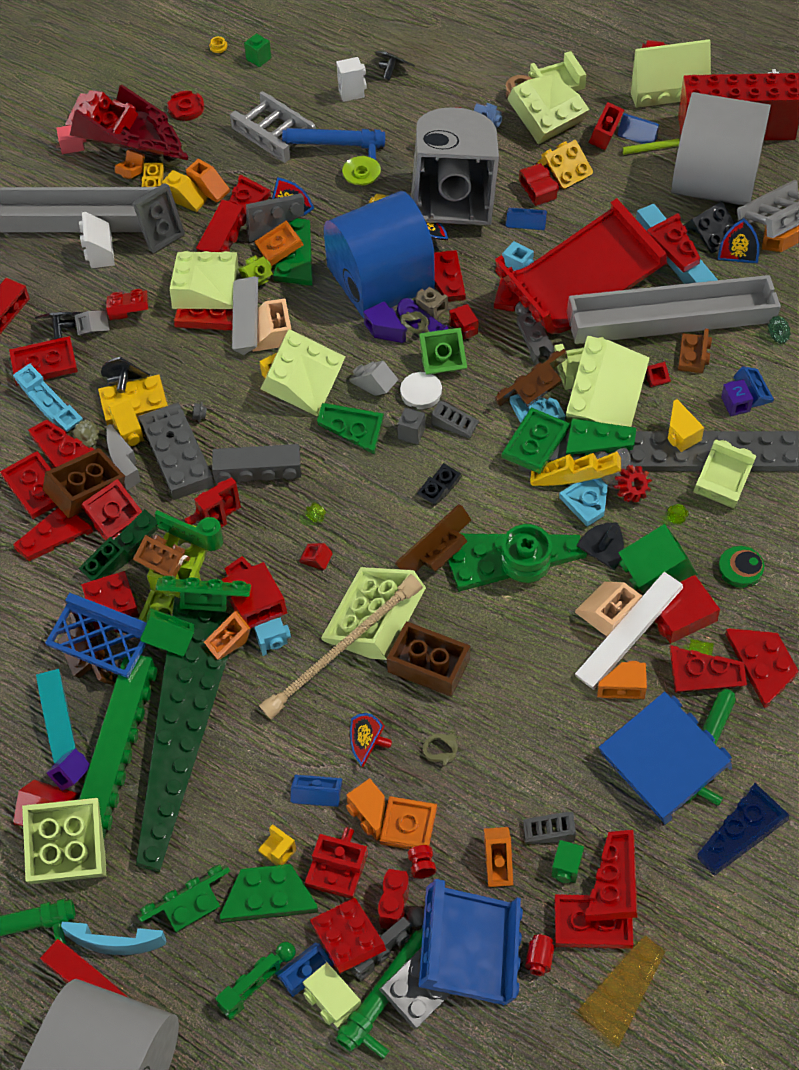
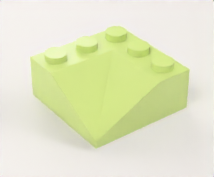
M554 74L530 79L515 86L507 99L538 145L582 122L590 110L581 96Z
M177 252L170 285L172 309H233V282L238 280L239 276L237 252Z
M288 329L262 384L261 390L318 417L321 405L326 401L345 356Z
M98 798L22 806L26 882L40 884L107 876Z

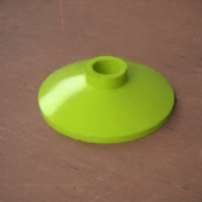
M358 156L349 159L344 164L342 173L343 177L351 184L368 185L379 178L381 167L371 157Z

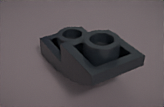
M443 463L433 478L429 476L417 492V495L433 505H437L462 478V475Z

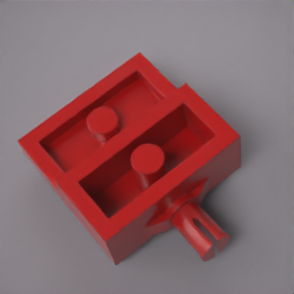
M230 477L225 481L219 482L212 489L199 494L198 497L194 498L195 513L184 518V521L192 525L206 517H213L220 522L221 528L226 526V516L241 508L236 481Z
M125 571L81 584L85 599L131 617H139ZM93 621L95 630L100 629L99 623Z
M345 827L341 839L319 834L312 854V863L305 880V887L349 899L354 898L368 856L367 846L351 842L354 833L353 829Z

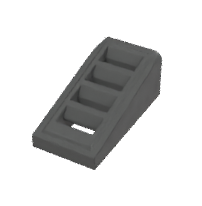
M443 401L438 402L431 415V425L467 438H471L479 424V420ZM466 423L469 424L467 429L463 428Z
M563 812L523 820L525 844L556 843L560 840L566 842L575 841L576 830L573 812ZM562 824L567 825V830H562ZM542 825H546L547 834H542ZM552 825H556L557 832H552ZM531 826H536V836H532Z

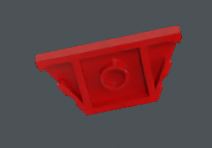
M726 629L725 635L739 661L744 662L745 673L763 707H768L771 701L785 689L786 685L797 677L799 670L778 633Z

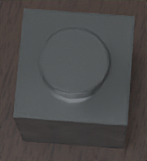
M404 408L398 422V439L418 445L425 431V413Z

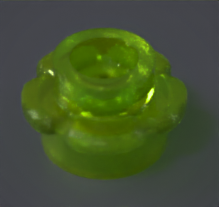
M313 502L310 506L306 507L308 512L306 516L315 523L318 520L320 522L323 521L326 511L322 506Z
M674 504L667 509L668 519L674 524L684 523L686 517L689 516V511L681 504Z

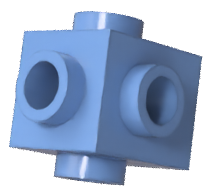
M476 103L474 111L489 118L494 123L496 129L502 122V112L496 110L497 106L486 103V106Z

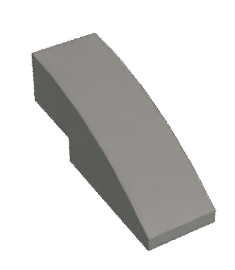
M109 424L107 426L108 450L112 462L125 475L124 488L127 491L141 482L138 469L135 466L137 463L134 451L113 426Z

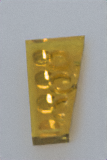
M645 935L578 1010L580 1015L618 1048L665 956V951Z

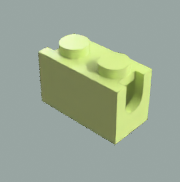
M327 962L303 981V985L306 987L304 988L305 992L303 995L312 1006L316 1003L322 1010L320 1015L328 1025L333 1023L337 1029L345 1024L352 1011H356L361 1005V1000Z

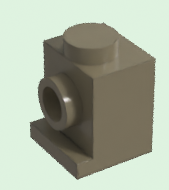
M429 287L426 290L421 289L417 293L416 304L434 319H437L448 310V296L445 294L441 295Z

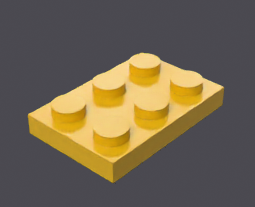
M160 375L129 381L126 384L124 393L117 391L118 384L98 389L107 426L113 424L108 405L127 397L130 399L137 419L140 415L168 406Z

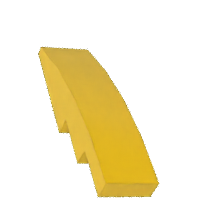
M614 452L597 459L595 454L592 453L573 460L569 454L547 463L541 474L531 470L530 483L532 486H555L601 478L621 471V457L618 452Z

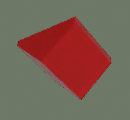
M33 780L18 791L13 822L23 827L22 806L77 800L79 794L66 789L62 791L57 786Z

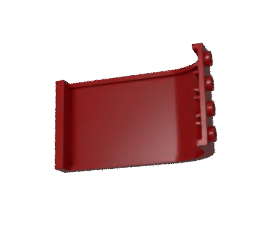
M618 198L610 202V210L522 269L513 271L512 267L507 268L502 255L495 259V272L499 278L505 280L510 291L519 297L521 304L530 310L535 321L540 322L547 332L558 334L571 329L572 326L569 324L566 313L569 296L629 290L667 263V253Z

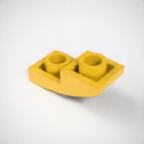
M144 163L141 187H158L162 185L164 177L163 163Z

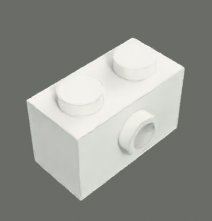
M358 57L336 61L338 90L343 102L364 98V90L367 89L366 80L363 78V75H366L364 64L360 63Z

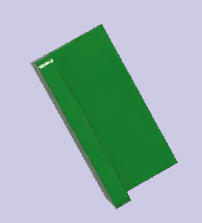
M150 608L147 615V623L140 640L141 642L184 656L194 634V624Z

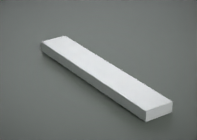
M664 572L579 668L575 676L595 690L599 681L608 675L682 590L683 584Z

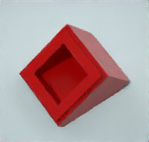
M666 362L647 366L645 377L650 387L671 382Z
M325 543L307 544L299 562L325 570L333 553Z

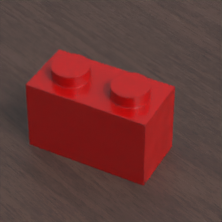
M607 102L588 143L606 151L624 109Z

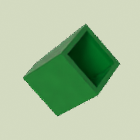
M663 524L618 552L622 558L619 563L626 573L630 572L632 578L629 580L636 591L640 589L644 594L664 572L679 582L698 575L678 540L666 524Z

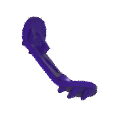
M403 298L397 305V313L400 317L406 314V312L411 313L415 311L421 312L429 320V332L447 330L449 328L418 307L412 299ZM421 319L414 321L405 320V322L411 327L418 329V322Z

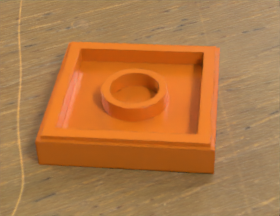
M287 220L254 242L271 266L304 245Z
M389 796L380 844L404 849H411L419 845L430 846L437 804Z

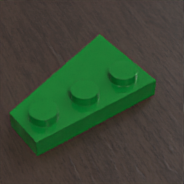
M322 403L317 424L375 455L384 421V413Z
M572 419L566 455L570 454L573 457V454L584 453L586 456L599 451L612 453L633 450L637 428Z

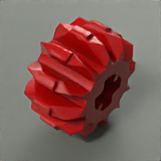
M628 465L626 469H621L619 472L620 476L614 477L618 481L614 488L620 489L617 495L623 497V500L626 502H639L640 499L647 498L645 491H651L648 483L652 482V480L646 479L649 472L642 471L641 466L634 467L633 465Z

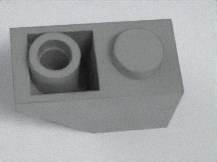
M384 360L379 362L372 361L367 365L361 364L353 370L354 374L349 378L352 384L374 396L387 393L399 380Z

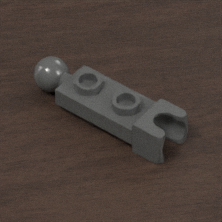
M519 302L515 307V312L518 315L517 324L530 351L531 359L534 365H537L539 357L545 356L549 358L555 350L541 323L536 322L530 310Z
M420 907L411 908L407 913V919L402 917L380 936L385 944L386 951L350 968V971L358 980L363 981L375 970L374 964L386 960L391 953L390 951L396 945H403L409 939L412 927L423 925L424 909Z

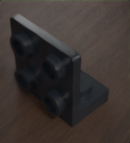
M721 201L683 226L686 227L687 231L691 229L694 232L697 231L708 251L712 254L719 250L721 240L735 222Z

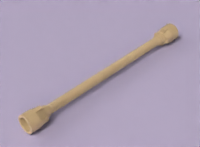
M410 574L397 587L398 590L388 602L386 601L381 608L379 607V610L377 609L361 625H358L352 633H349L345 639L343 638V641L341 640L338 645L336 644V647L334 646L327 652V655L325 654L318 660V663L313 664L302 676H299L286 690H283L281 693L279 692L276 696L273 694L259 705L261 710L270 720L273 719L285 707L283 704L287 702L290 695L292 696L297 692L299 687L301 688L306 684V681L308 682L315 676V673L317 674L322 668L327 666L331 660L336 658L340 652H343L356 638L358 639L363 632L365 633V630L367 631L399 601L416 595L423 588L421 583Z

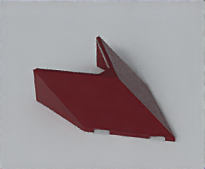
M122 84L119 85L116 100L123 104L130 103L136 108L135 111L138 113L130 130L123 128L121 134L113 133V128L107 130L78 109L75 110L70 131L71 136L138 152L188 160L189 158L187 153L183 152L182 144L173 126L169 125L166 113Z

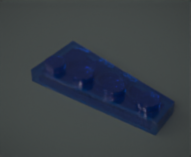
M754 783L746 797H743L737 804L734 812L727 816L721 828L715 831L699 851L698 860L715 876L786 823L790 815Z

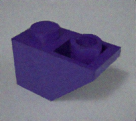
M385 301L363 311L364 325L374 338L400 343L406 342L407 328L397 318L392 307L389 308Z

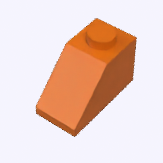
M628 661L619 664L599 681L597 698L645 699L647 689L646 663Z
M509 827L484 828L488 887L513 885V868Z

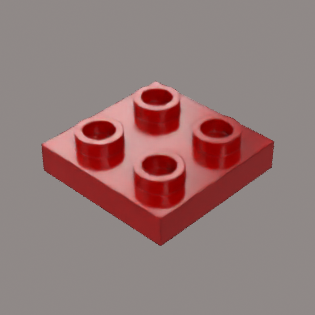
M134 289L130 291L131 293L122 294V292H114L107 296L106 309L109 320L128 318L129 312L148 310L149 298L147 290Z

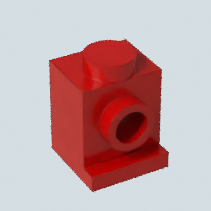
M468 304L449 310V324L454 329L461 328L463 340L478 334V319Z

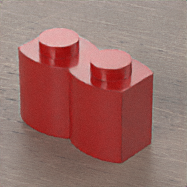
M539 163L519 170V182L535 206L557 199L559 186L550 177L548 168Z
M388 869L384 876V894L381 896L378 904L381 928L389 929L402 917L405 918L404 905L409 896L407 871Z

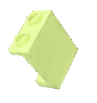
M571 51L564 53V62L540 69L537 68L535 63L530 64L528 76L532 79L554 74L575 92L586 87V73Z
M563 344L554 346L555 351L560 352L564 349ZM584 347L567 350L568 358L557 366L565 390L573 389Z
M715 440L693 492L735 509L756 455L752 454L748 449L736 448L727 441Z

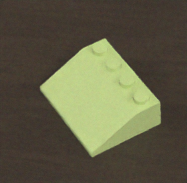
M710 39L635 49L631 95L635 107L680 102L684 75H711Z
M587 336L566 411V421L571 423L572 419L632 427L649 357L609 340Z
M360 567L321 639L335 646L336 644L338 645L358 625H361L377 609L379 610V607L381 608L386 601L388 602L398 590L397 587L412 574L421 583L423 588L411 598L399 601L367 631L365 630V633L363 632L358 639L356 638L352 644L345 648L348 651L370 659L387 660L406 621H409L424 593L425 585L414 570Z

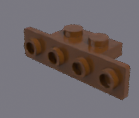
M562 349L560 352H553L547 361L543 364L538 363L529 374L518 377L509 388L501 389L495 397L497 405L499 407L510 400V396L518 394L526 406L529 407L560 385L562 379L555 372L554 368L568 358L565 349Z
M458 504L395 562L398 569L414 570L417 572L425 565L436 571L451 556L460 551L462 546L468 541L459 532L471 522V518L463 506Z
M70 612L69 617L72 623L80 621L77 614ZM89 623L85 624L87 633L94 631ZM82 626L69 630L72 639L85 635ZM67 633L58 640L59 644L69 641ZM97 636L90 638L92 648L99 645L96 639ZM87 640L74 644L78 652L89 649ZM103 649L94 652L96 659H105ZM64 653L74 677H82L93 667L99 681L110 685L116 682L113 672Z

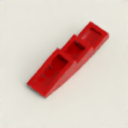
M59 939L40 957L41 961L57 973L66 983L73 979H79L126 996L99 971Z

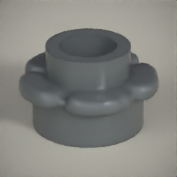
M203 402L194 403L192 420L200 422L201 419H205L207 407L203 406Z

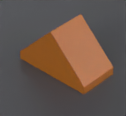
M234 611L204 643L217 660H220L246 643L251 628L239 613Z

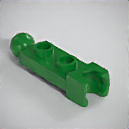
M290 942L280 943L276 948L275 955L270 953L267 957L260 958L250 973L247 975L243 974L236 980L233 988L227 986L215 997V1000L218 1002V1008L228 1019L232 1020L244 1009L243 1003L281 969L280 964L282 962L293 960L296 954L294 945Z

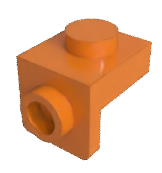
M131 149L127 150L126 160L115 165L114 173L120 174L126 179H132L143 173L145 155Z

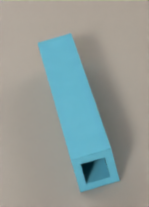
M651 204L637 210L636 220L647 231V229L666 220V217L655 204ZM667 257V264L684 284L718 280L701 259L700 264L683 272Z

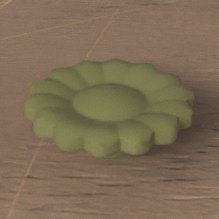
M80 421L73 430V438L79 439L88 448L96 445V441L99 439V430H97V425H94L93 421Z

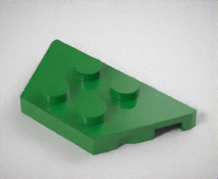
M291 864L246 868L240 870L220 914V920L223 923L317 913L318 907Z

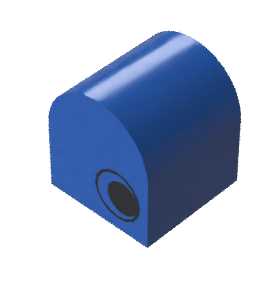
M398 191L325 222L324 240L327 267L363 319V311L384 301L391 308L398 305L403 298L412 299L416 297L421 289L426 290L429 287L435 289L432 238L420 209L406 192Z

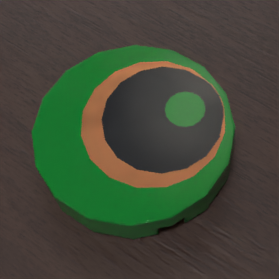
M733 546L725 550L720 557L718 565L723 580L739 588H746L748 585L757 584L763 576L765 567L760 554L752 548L745 546Z

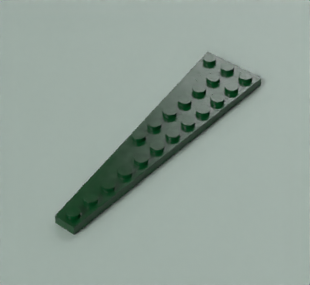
M179 597L174 598L172 616L194 624V634L184 656L169 651L166 653L135 865L158 873L162 867L229 656L228 654L217 660L204 641L231 614L222 611L180 609Z

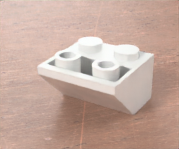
M82 212V221H79L81 233L84 234L80 235L82 248L86 247L84 249L85 261L90 262L91 269L114 266L113 241L109 223L87 212Z

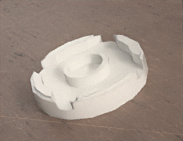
M425 372L412 373L401 383V398L410 407L414 406L417 409L431 408L439 402L442 396L441 382L432 374L426 375Z

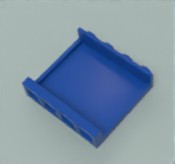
M663 692L601 744L599 750L601 755L666 825L673 819L671 814L726 768L729 771L732 769L730 760L732 757L725 748L721 747L719 749L714 744L715 739L706 729L702 731L697 726L699 722L690 712L686 714L681 709L682 704L674 695L670 697L666 692Z
M435 879L426 887L418 987L501 1005H507L516 999L519 993L517 972L521 963L520 957H518V949L522 939L521 932H519L520 921L523 915V910L520 908L521 898L517 897L512 902H506L445 888L444 880Z

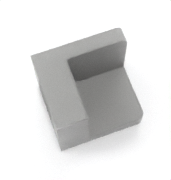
M86 311L74 315L78 335L109 331L106 311Z

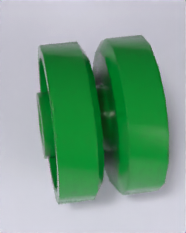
M532 524L518 525L507 531L502 543L501 564L504 572L511 579L523 583L539 581L546 576L551 565L552 541L550 535L543 528Z

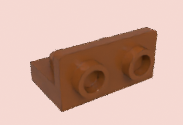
M705 328L703 335L682 333L679 371L703 373L704 366L709 365L710 353L706 352L707 349L711 348L712 337H708L709 329Z
M145 535L133 560L164 576L176 577L183 561H189L191 557L184 554L185 549L173 544L172 548L165 545L167 540L160 536L154 535L151 538Z

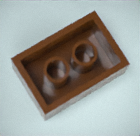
M97 448L45 472L43 491L68 518H71L85 511L81 506L84 501L116 479L124 486L125 475L100 448Z
M406 621L387 657V671L452 697L470 661L471 646Z

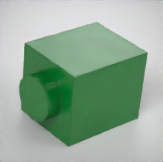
M256 33L244 42L246 60L252 64L261 67L272 58L270 41Z
M560 840L551 877L556 878L557 881L562 883H576L584 846Z

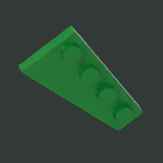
M296 218L290 221L289 224L304 245L277 262L273 279L278 282L313 286L310 220Z

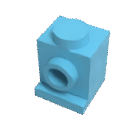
M515 241L502 253L505 266L508 268L512 267L514 271L534 262V251Z
M281 617L254 627L262 656L267 655L266 650L278 649L288 644L287 639L291 638L288 625L283 626Z

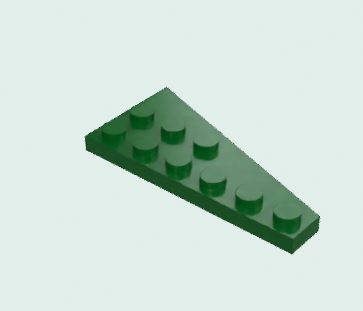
M460 533L464 535L468 542L462 546L460 551L447 560L458 592L510 578L504 572L501 564L502 543L506 534ZM549 534L552 541L550 567L587 557V553L577 547L581 539L580 535Z

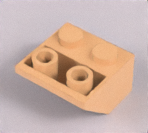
M285 298L265 301L258 307L257 347L252 350L253 352L279 348L288 329L291 330Z
M604 582L575 610V613L608 637L642 598V595L624 582Z

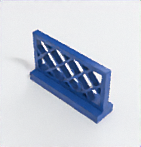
M69 592L65 599L67 604L47 638L46 646L129 678L147 643L140 641L137 647L128 650L126 640L134 637L140 639L146 622ZM70 612L79 616L80 621L67 625L66 619ZM93 621L99 623L100 629L87 633L85 624ZM82 626L85 635L72 639L69 630ZM113 629L118 630L121 637L108 641L105 632ZM67 632L69 641L61 644L54 642L57 635ZM102 634L105 643L92 648L90 638ZM87 640L89 649L82 652L76 651L74 644ZM123 642L126 651L113 656L110 646ZM107 648L110 657L103 660L96 659L94 652ZM128 656L129 663L126 669L118 668L115 660Z

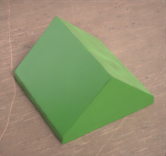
M461 328L419 333L421 360L426 375L467 369Z

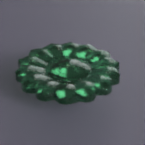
M780 316L772 317L768 324L770 337L775 342L784 344L791 335L788 322Z

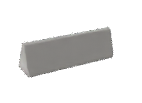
M256 276L238 279L233 282L232 349L245 355L257 347L258 277Z

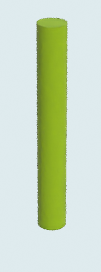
M679 139L622 147V153L625 155L679 146Z

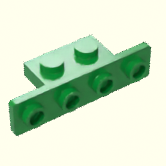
M163 576L158 578L156 590L180 592V609L226 612L227 595L249 597L251 584H246L244 581L229 583L223 582L220 579L200 581L194 577L176 579L174 576Z
M218 864L207 870V876L201 879L195 877L187 881L184 889L178 892L174 889L162 896L164 900L157 904L151 902L140 908L141 913L136 915L138 920L143 922L164 910L174 931L177 932L220 907V904L209 884L229 873V867L226 865L221 867Z

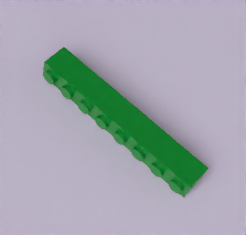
M128 656L123 658L120 667L123 670L126 669L129 663ZM140 656L129 678L118 675L79 800L98 798L103 838H105L107 830H110L112 827L113 817L111 815L113 808L118 806L119 788L125 783V768L127 764L131 763V748L133 743H136L138 740L139 730L137 728L139 722H142L145 716V701L150 699L151 681H155L157 676V667L154 666L152 657Z

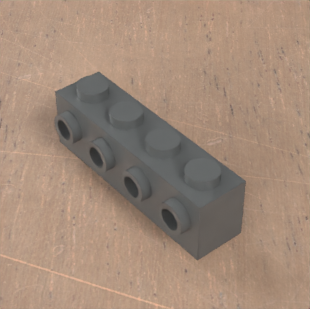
M299 444L213 449L212 471L214 481L219 483L230 477L236 482L301 478Z

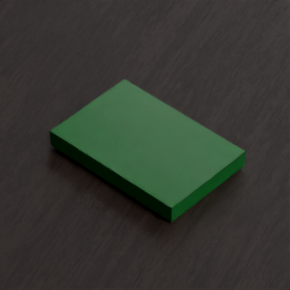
M531 407L503 450L502 458L541 474L567 433L570 423Z

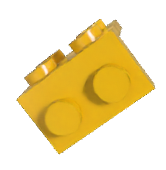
M576 139L569 143L565 141L559 144L554 151L551 149L541 154L542 158L537 162V164L541 163L544 167L549 166L562 189H566L593 174V170Z

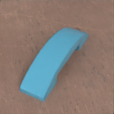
M28 364L13 375L32 402L59 428L68 432L76 424H79L80 421H83V418L70 405L67 406L44 382L43 376L31 364Z
M62 922L61 925L65 935L73 942L86 949L103 954L133 955L149 952L166 945V937L162 930L138 928L136 938L92 934L88 924Z

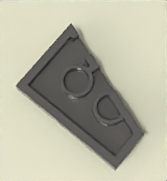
M300 193L246 204L247 240L252 242L286 220L290 222L304 215V196Z

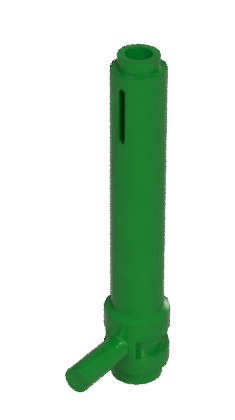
M723 689L718 693L702 728V731L706 729L714 737L715 745L736 702L735 693L728 689ZM703 787L684 804H689L691 800L695 799L696 795H699L719 806L723 797Z
M63 898L57 900V903L51 904V902L42 903L40 907L1 915L0 937L40 927H45V929L53 927L55 941L59 939L66 945L61 925L62 922H70L76 919L73 900Z
M422 928L414 932L356 1011H352L349 1015L347 1024L342 1025L338 1030L336 1041L347 1051L352 1052L355 1048H359L361 1043L365 1044L382 1059L390 1051L369 1035L373 1028L372 1024L389 1002L379 989L422 947Z

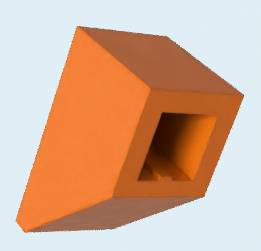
M199 158L186 169V175L206 197L218 203L230 192L229 187L214 167Z
M765 225L762 250L783 252L799 243V225L775 238L767 237Z
M369 778L346 794V808L352 817L357 816L362 822L360 825L363 831L368 836L372 835L377 841L380 839L382 831L385 796Z

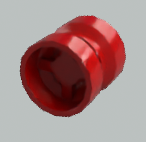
M419 845L408 850L409 861L412 862V877L423 879L433 876L437 872L436 865L432 861L433 851L431 846Z

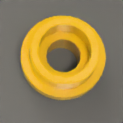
M219 36L212 38L209 44L210 50L218 54L224 52L228 47L225 39Z

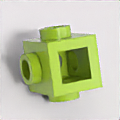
M254 255L245 260L247 264L238 268L242 279L258 277V286L268 282V277L273 275L271 271L272 266L264 256L257 258Z

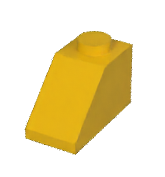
M172 170L162 181V184L166 183L169 185L174 202L178 205L197 212L207 201L204 193L186 175Z
M129 397L109 404L114 428L129 446H135L143 442L142 430Z
M676 399L673 402L668 440L671 445L676 446L680 452H683L702 441L704 427Z

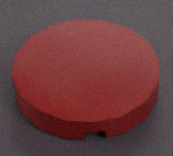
M188 90L175 93L171 96V100L167 102L170 116L180 121L196 119L205 109L202 96Z

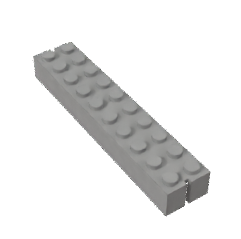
M0 187V232H81L79 221H82V212H87L108 222L111 232H143L132 202L157 187Z
M770 275L574 295L569 296L566 313L569 324L572 326L571 331L575 344L586 342L587 336L604 337L605 340H618L701 331L705 328L711 330L776 323L781 305L776 292H774L775 288Z

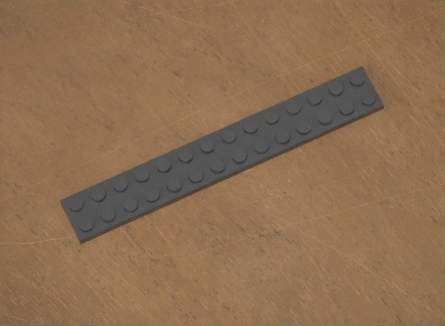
M567 431L549 462L566 456L570 431ZM636 431L634 449L618 452L621 457V469H626V466L633 465L634 467L641 466L642 471H702L714 441L724 440L736 448L748 449L752 454L756 455L750 471H799V431H703L702 441L683 452H680L676 446L671 445L668 440L669 431ZM606 451L593 452L597 459L612 454ZM573 454L572 458L576 460L584 457L585 454ZM519 465V471H531Z

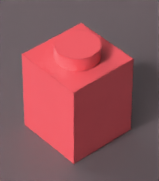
M72 125L56 128L62 155L84 151L83 143L87 141L86 139L70 135Z

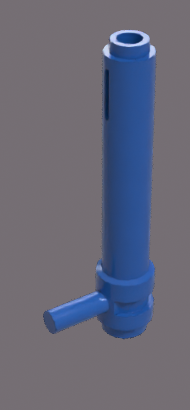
M286 128V130H282V141L286 142V144L361 146V148H368V157L376 160V149L385 147V132L380 129L356 131Z

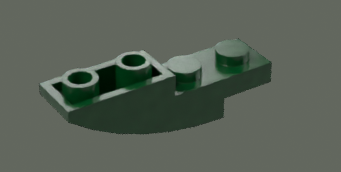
M144 509L115 539L109 537L78 569L91 581L113 574L134 558L145 535L151 537L158 530L156 518Z

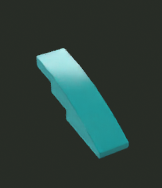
M60 669L36 674L54 764L64 754L76 748Z

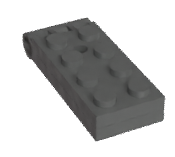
M178 402L138 416L141 428L173 500L214 486L213 476Z

